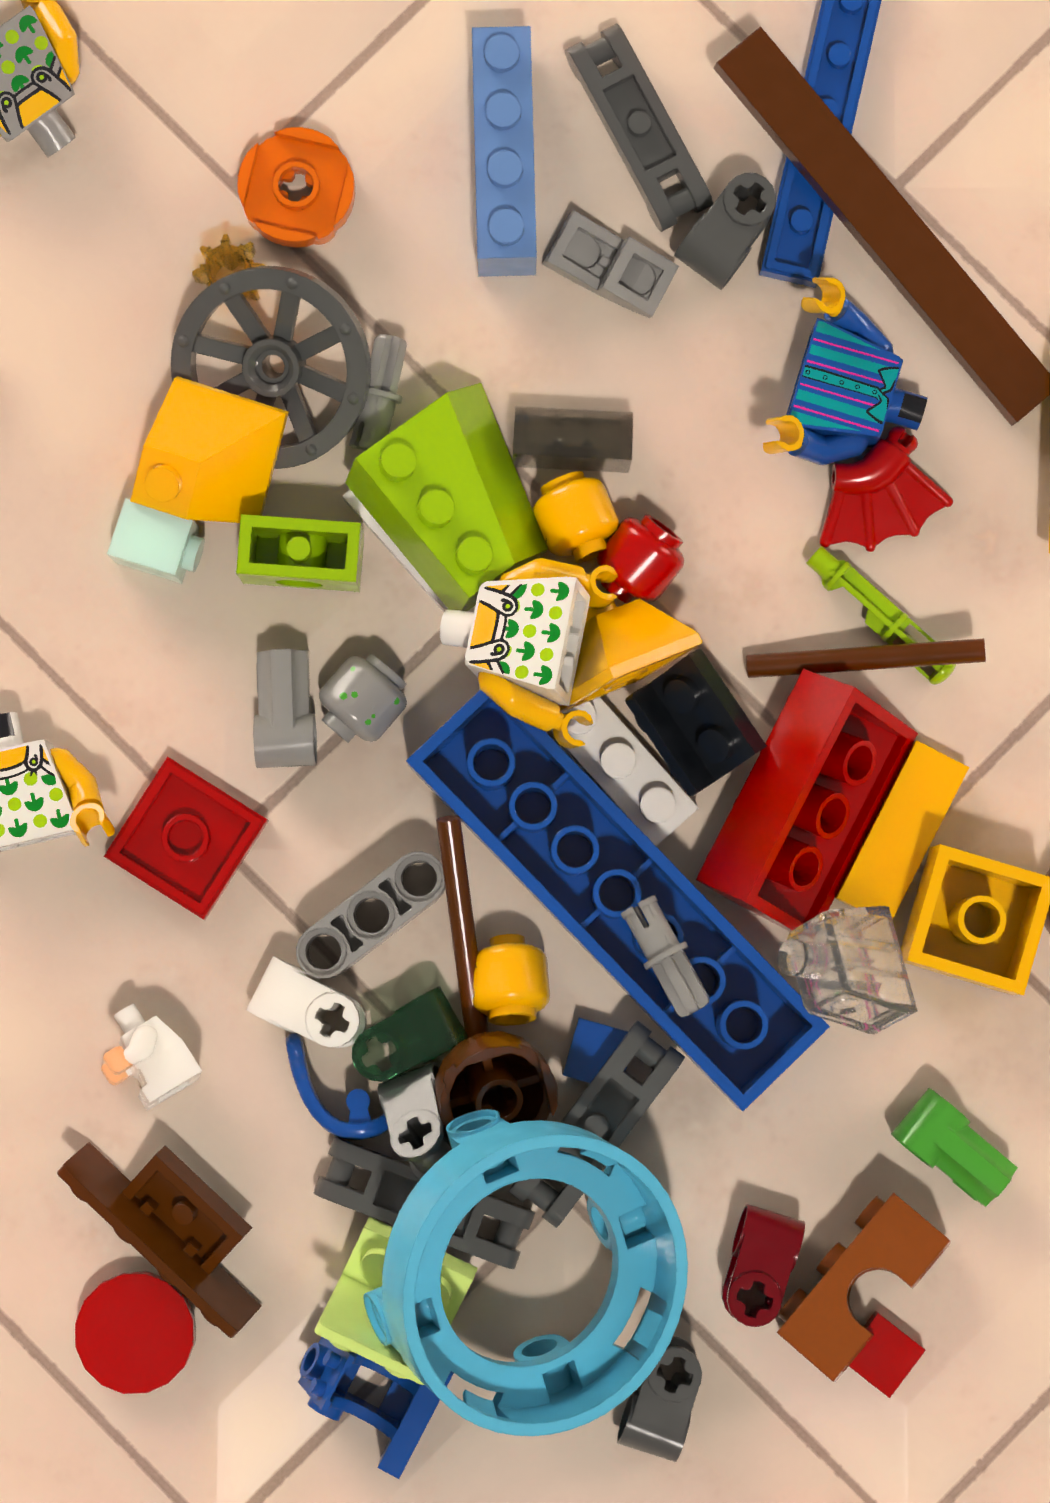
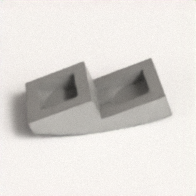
M575 210L567 216L542 265L593 293L648 318L653 317L679 267L632 237L623 240Z

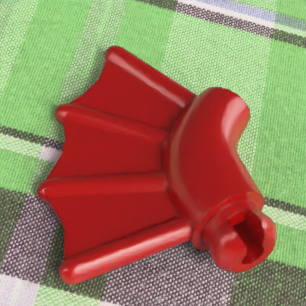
M895 426L890 429L885 440L880 438L861 460L853 463L833 464L831 487L834 493L820 537V545L827 548L832 544L851 542L865 547L868 552H873L876 545L886 538L895 535L917 537L929 516L944 507L952 506L953 499L911 462L909 455L915 451L918 445L917 438L914 435L910 436L905 432L904 428Z

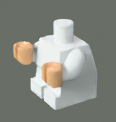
M135 1004L127 1006L114 1015L124 1035L120 1038V1046L111 1049L103 1056L105 1064L101 1066V1071L111 1085L116 1086L133 1075L141 1084L142 1088L138 1097L148 1111L199 1079L202 1070L188 1047L157 1016L145 1022Z

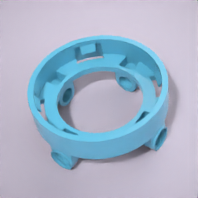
M492 1109L473 1111L459 1116L446 1126L452 1150L439 1159L424 1174L408 1195L398 1213L385 1251L382 1286L365 1293L363 1296L369 1321L376 1336L384 1346L391 1344L400 1353L403 1361L412 1373L455 1413L475 1425L497 1433L514 1436L551 1435L572 1430L605 1415L628 1398L651 1374L670 1344L683 1309L688 1274L687 1248L679 1216L666 1190L642 1163L632 1155L592 1132L574 1125L554 1121L536 1120L509 1123L500 1117L498 1111ZM559 1148L581 1149L580 1154L600 1162L606 1168L602 1172L580 1157L559 1151ZM528 1179H550L564 1182L576 1187L588 1197L587 1211L592 1227L601 1243L612 1251L611 1276L603 1302L590 1323L571 1342L563 1336L548 1334L534 1337L520 1344L513 1352L515 1362L499 1361L482 1356L471 1350L459 1339L444 1311L440 1287L441 1270L450 1239L465 1215L492 1192L506 1185ZM641 1287L651 1292L649 1302L632 1338L623 1348L614 1344V1342L623 1331L632 1314ZM452 1371L463 1380L477 1387L494 1391L496 1394L491 1401L464 1390L462 1401L444 1384Z

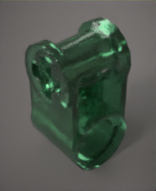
M438 986L394 1011L392 1016L360 1034L352 1047V1060L355 1068L362 1076L371 1081L384 1082L397 1077L421 1062L425 1064L454 1048L459 1042L469 1038L441 986ZM377 1038L382 1045L391 1042L395 1045L396 1051L389 1056L392 1066L388 1070L382 1071L376 1064L366 1067L363 1058L370 1053L367 1045L370 1040Z

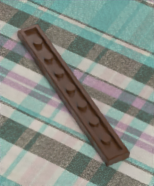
M760 26L717 61L713 68L1009 424L1013 426L1046 399L1050 395V373L763 28Z

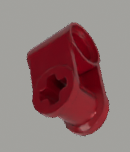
M745 1205L735 1233L732 1257L722 1287L724 1307L740 1323L746 1326L760 1327L769 1324L776 1318L781 1308L790 1273L794 1269L805 1232V1221L753 1205ZM758 1281L757 1290L766 1295L763 1306L753 1304L750 1312L745 1313V1304L737 1299V1294L740 1289L750 1290L753 1282Z

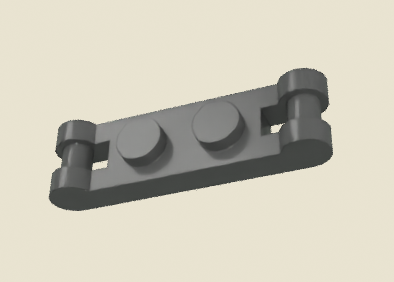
M616 23L601 31L600 39L586 46L579 42L566 49L565 55L572 72L581 82L642 195L654 224L662 232L676 225L677 217L692 209L695 213H699L711 207L713 200L705 181L625 33ZM612 59L619 69L602 77L597 66ZM676 175L683 189L666 196L660 182Z
M636 1021L562 1119L561 1123L574 1125L592 1132L614 1146L619 1147L677 1071L685 1056L672 1046L667 1050L649 1037L652 1031L639 1021ZM634 1056L652 1069L643 1083L624 1070ZM559 1148V1151L580 1157L600 1170L605 1166L592 1158L580 1154L581 1149ZM541 1179L515 1182L508 1191L521 1202L529 1199L544 1211L542 1218L555 1228L561 1224L584 1194L569 1184H566L560 1192H557Z
M334 1136L328 1152L329 1155L333 1156L326 1177L319 1176L313 1193L333 1203L394 1225L408 1195L419 1182L413 1174L410 1164L370 1150L352 1141ZM355 1165L372 1171L364 1192L348 1186ZM488 1195L465 1215L453 1233L448 1246L494 1264L515 1269L521 1253L516 1249L523 1229H530L536 1212L516 1203ZM484 1214L501 1220L494 1240L477 1235Z

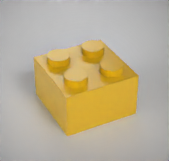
M942 844L930 847L897 961L1009 995H1024L1050 905V877Z

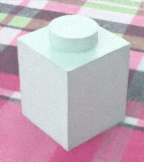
M125 498L107 555L117 564L182 584L186 570L196 571L202 556L205 539L198 537L200 528L194 520L183 519L131 502L130 499Z

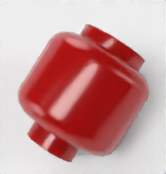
M645 514L641 520L633 517L622 520L617 530L606 541V549L599 551L597 555L598 565L613 567L618 576L612 583L601 582V585L626 604L631 602L634 597L647 602L658 600L684 565V557L679 550L683 543L682 539L649 514Z

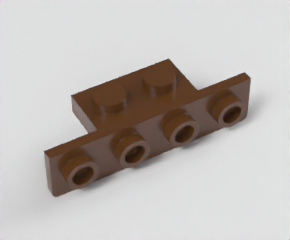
M90 1142L66 1161L57 1171L58 1176L70 1186L71 1191L77 1198L88 1203L113 1227L120 1239L131 1244L157 1269L159 1275L167 1283L174 1285L201 1311L203 1317L210 1324L218 1327L229 1338H234L260 1309L262 1305L219 1266L222 1260L253 1227L166 1145L153 1156L132 1181L125 1177Z

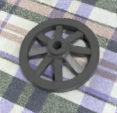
M258 266L236 271L219 279L202 291L189 305L177 327L171 350L172 382L177 376L198 382L196 371V353L242 364V373L214 388L235 395H239L251 388L257 393L255 401L270 406L274 405L276 397L281 396L286 411L289 412L288 416L299 442L280 445L274 469L299 466L324 455L351 431L364 409L371 382V358L365 333L354 312L344 299L324 282L307 273L280 266ZM258 289L282 291L274 335H271L243 295V292ZM302 298L317 308L332 326L297 343L293 340ZM225 303L253 345L247 346L201 333L211 315L219 306ZM341 342L346 360V382L306 365V359ZM271 355H277L283 360L285 365L283 373H277L271 368L269 363ZM298 384L341 402L331 421L318 433Z

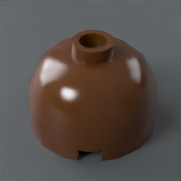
M503 1031L478 1033L459 1042L442 1060L435 1078L436 1101L440 1118L445 1128L452 1120L459 1116L485 1109L498 1111L500 1117L509 1123L536 1120L547 1121L549 1114L552 1117L554 1116L558 1106L557 1082L543 1055L522 1037Z

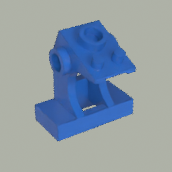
M321 1337L319 1343L315 1342L308 1348L300 1366L301 1377L298 1383L310 1396L307 1403L308 1406L323 1416L336 1421L340 1420L345 1411L383 1432L390 1439L380 1457L377 1468L399 1479L440 1399L425 1385H420L410 1379L398 1378L389 1373L383 1366L354 1352L340 1350L332 1345L329 1340ZM360 1366L369 1368L393 1381L379 1408L348 1392ZM452 1371L444 1384L446 1387L454 1374Z

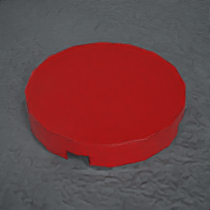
M148 1271L122 1273L103 1281L84 1300L75 1322V1347L84 1369L102 1386L122 1394L149 1393L169 1384L188 1363L196 1342L195 1319L187 1297L174 1285L167 1283L161 1276Z

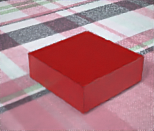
M875 1311L864 1325L874 1336L849 1367L890 1398L926 1350Z

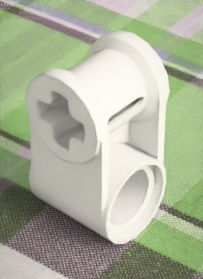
M275 956L272 957L246 1009L275 1026L291 1033L296 1032L320 1045L330 1048H344L355 1044L363 1036L367 1025L366 1013L361 1004L354 998L320 982L321 979L310 976L304 970ZM341 1006H344L345 1009L342 1017L350 1022L346 1032L335 1030L330 1036L328 1033L331 1025L323 1020L327 1010L337 1012Z

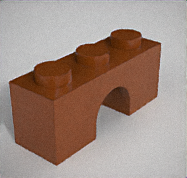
M894 1192L886 1202L876 1196L854 1222L862 1231L847 1248L840 1242L836 1243L816 1268L823 1275L822 1279L809 1294L799 1288L777 1315L785 1322L777 1333L833 1382L839 1379L874 1336L855 1318L850 1307V1293L856 1280L869 1271L885 1270L898 1276L913 1289L951 1244V1241Z

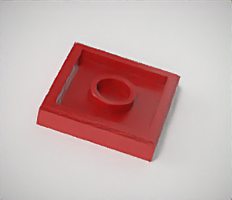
M167 757L104 857L198 917L206 920L269 820Z

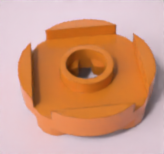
M289 127L274 132L275 136L266 139L260 145L258 143L255 144L247 152L239 169L238 195L248 222L264 238L282 246L300 248L313 244L322 245L328 243L335 237L337 230L345 224L354 205L355 180L350 164L336 143L321 132L303 127ZM296 174L305 175L306 186L313 188L309 196H302L299 201H290L288 193L281 190L282 183L293 182Z

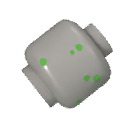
M370 654L366 660L357 656L349 657L319 692L321 704L329 711L322 721L348 743L355 735L365 741H377L405 709L407 700L401 690L405 687L406 683L373 654Z

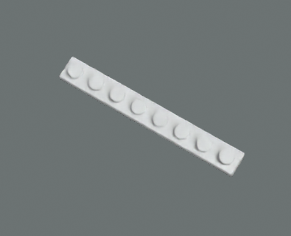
M351 490L346 492L342 496L344 501L438 607L445 612L448 608ZM475 606L467 612H474ZM600 697L562 712L565 714L575 710H582L591 715L593 724L589 726L570 719L567 726L569 735L576 740L583 741L585 745L565 749L600 789L655 846L699 809Z

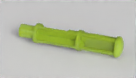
M821 546L806 562L809 567L822 577V585L827 591L844 587L868 608L865 623L884 642L886 641L889 645H894L892 642L899 636L907 644L918 643L904 630L909 624L914 626L930 642H936L913 622L905 612L903 613L855 570L848 561H838ZM956 664L932 666L935 670L930 676L920 667L915 668L931 684L936 685L945 681L952 674Z

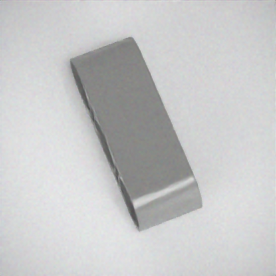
M423 851L411 852L401 857L303 933L296 946V957L300 967L308 975L319 979L334 978L344 973L437 902L444 894L445 882L441 862L433 855ZM415 863L429 864L436 872L437 882L435 887L424 896L409 894L403 885L405 871ZM376 898L386 904L389 910V919L382 930L368 933L359 927L356 921V912L362 902ZM321 935L333 936L341 947L339 961L329 969L316 967L309 957L311 943Z

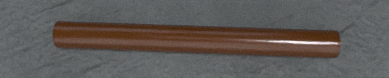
M984 638L751 654L746 656L748 678L800 675L803 669L818 674L986 662Z
M449 815L436 819L465 1038L467 1039L475 1034L489 1031L487 1015L479 1012L473 1005V979L478 948L461 819L457 815Z

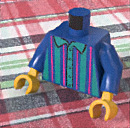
M814 277L812 282L821 288L822 299L820 301L817 298L803 297L801 306L804 311L809 313H824L825 320L817 318L811 330L786 415L766 420L767 425H773L778 429L780 441L763 443V449L768 454L788 452L797 458L818 465H827L859 456L866 448L873 447L881 437L885 421L917 431L923 418L928 397L895 388L903 359L894 354L893 344L865 313L845 297L844 286L838 279L833 277Z

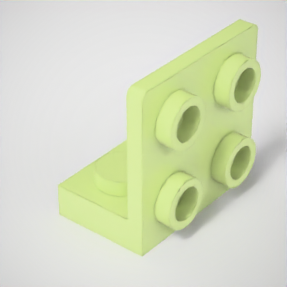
M369 1216L314 1331L317 1335L329 1340L332 1345L340 1350L354 1352L383 1366L389 1373L398 1378L410 1379L420 1385H424L412 1373L403 1361L400 1353L391 1344L384 1346L380 1342L365 1309L364 1294L382 1286L385 1251L393 1228ZM445 1252L440 1287L444 1311L451 1325L478 1268Z

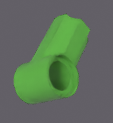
M928 1088L891 1135L932 1169L936 1166L973 1200L986 1207L1002 1193L1010 1183L1018 1167L968 1126L970 1121L960 1111L935 1091Z

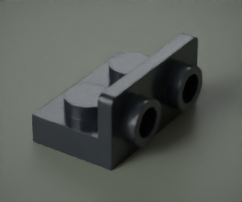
M701 648L688 654L651 683L633 692L625 699L627 706L635 716L638 726L648 735L667 763L671 775L681 784L689 796L699 793L767 747Z

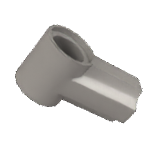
M271 649L257 652L259 715L254 716L253 724L256 767L316 766L317 731L315 714L310 711L309 652L307 650Z

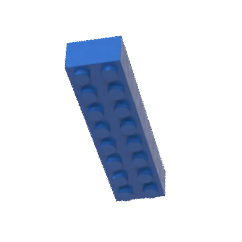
M481 689L406 760L408 766L455 815L460 817L465 826L739 1110L744 1111L830 1027L545 731L510 716L483 693ZM653 895L656 896L657 903L679 943L686 941L688 948L684 952L709 996V1003L689 1016L680 1017L677 1015L653 969H645L643 964L648 960L626 920H623L621 916L623 911L631 906L634 908L639 907L637 903Z

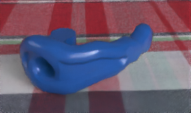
M294 1032L286 1037L288 1059L297 1090L312 1117L326 1131L347 1140H364L377 1137L388 1130L384 1113L371 1120L368 1111L370 1097L362 1089H354L347 1095L346 1104L350 1110L349 1122H344L334 1117L324 1107L315 1091L308 1070L301 1035Z

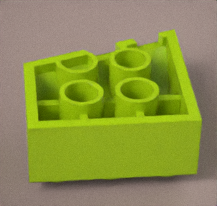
M482 383L445 393L358 455L353 461L345 484L443 604L450 610L469 611L476 605L479 587L482 583L498 581L502 574L541 557L548 550Z

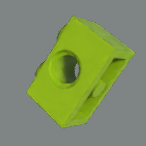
M241 514L236 574L243 584L360 592L364 547L362 525L357 522Z

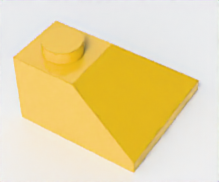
M179 376L175 377L143 445L130 501L187 520L240 523L241 514L262 516L289 412Z
M641 599L619 607L616 606L615 601L602 609L590 607L587 612L570 705H559L560 712L562 713L639 682L701 645L703 642L698 632Z

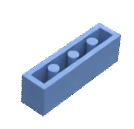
M531 26L472 27L478 277L536 275L537 249Z

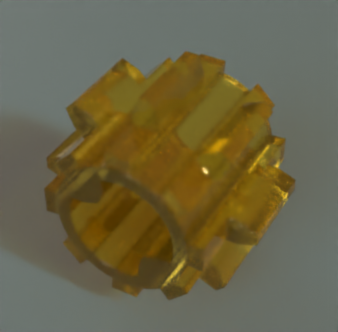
M223 234L222 240H220L221 245L214 249L210 246H201L199 248L205 264H200V268L193 270L192 276L195 282L206 284L208 287L218 281L216 280V275L223 267L233 271L238 265L244 267V269L265 265L254 263V260H252L256 249L251 241L245 245L240 244L237 247L232 245L228 234ZM257 290L243 292L245 298L247 297L249 300L258 301L260 299Z

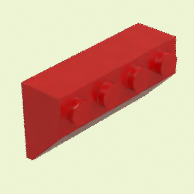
M803 669L765 743L767 747L760 751L739 796L736 798L717 839L706 857L696 881L741 907L803 939L813 942L918 733L854 686Z

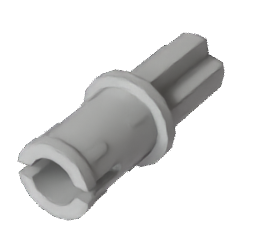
M379 334L374 340L371 354L370 389L364 409L353 428L349 446L365 451L388 435L395 406L402 403V396L397 395V389L407 343L397 336Z
M653 895L637 903L639 907L634 908L631 906L623 911L621 916L623 920H626L648 960L643 964L645 969H653L677 1015L680 1017L689 1016L705 1007L709 1003V996L684 952L688 948L686 941L679 943L657 903L656 896Z

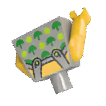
M21 0L24 9L0 26V137L6 142H10L22 132L28 130L45 155L50 157L75 139V135L59 115L56 108L75 95L72 85L80 74L77 34L57 0Z

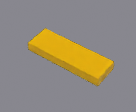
M917 740L913 742L835 899L885 925H890L969 767Z

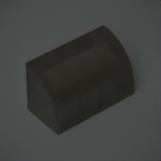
M515 406L513 463L515 467L629 473L632 461L633 412Z

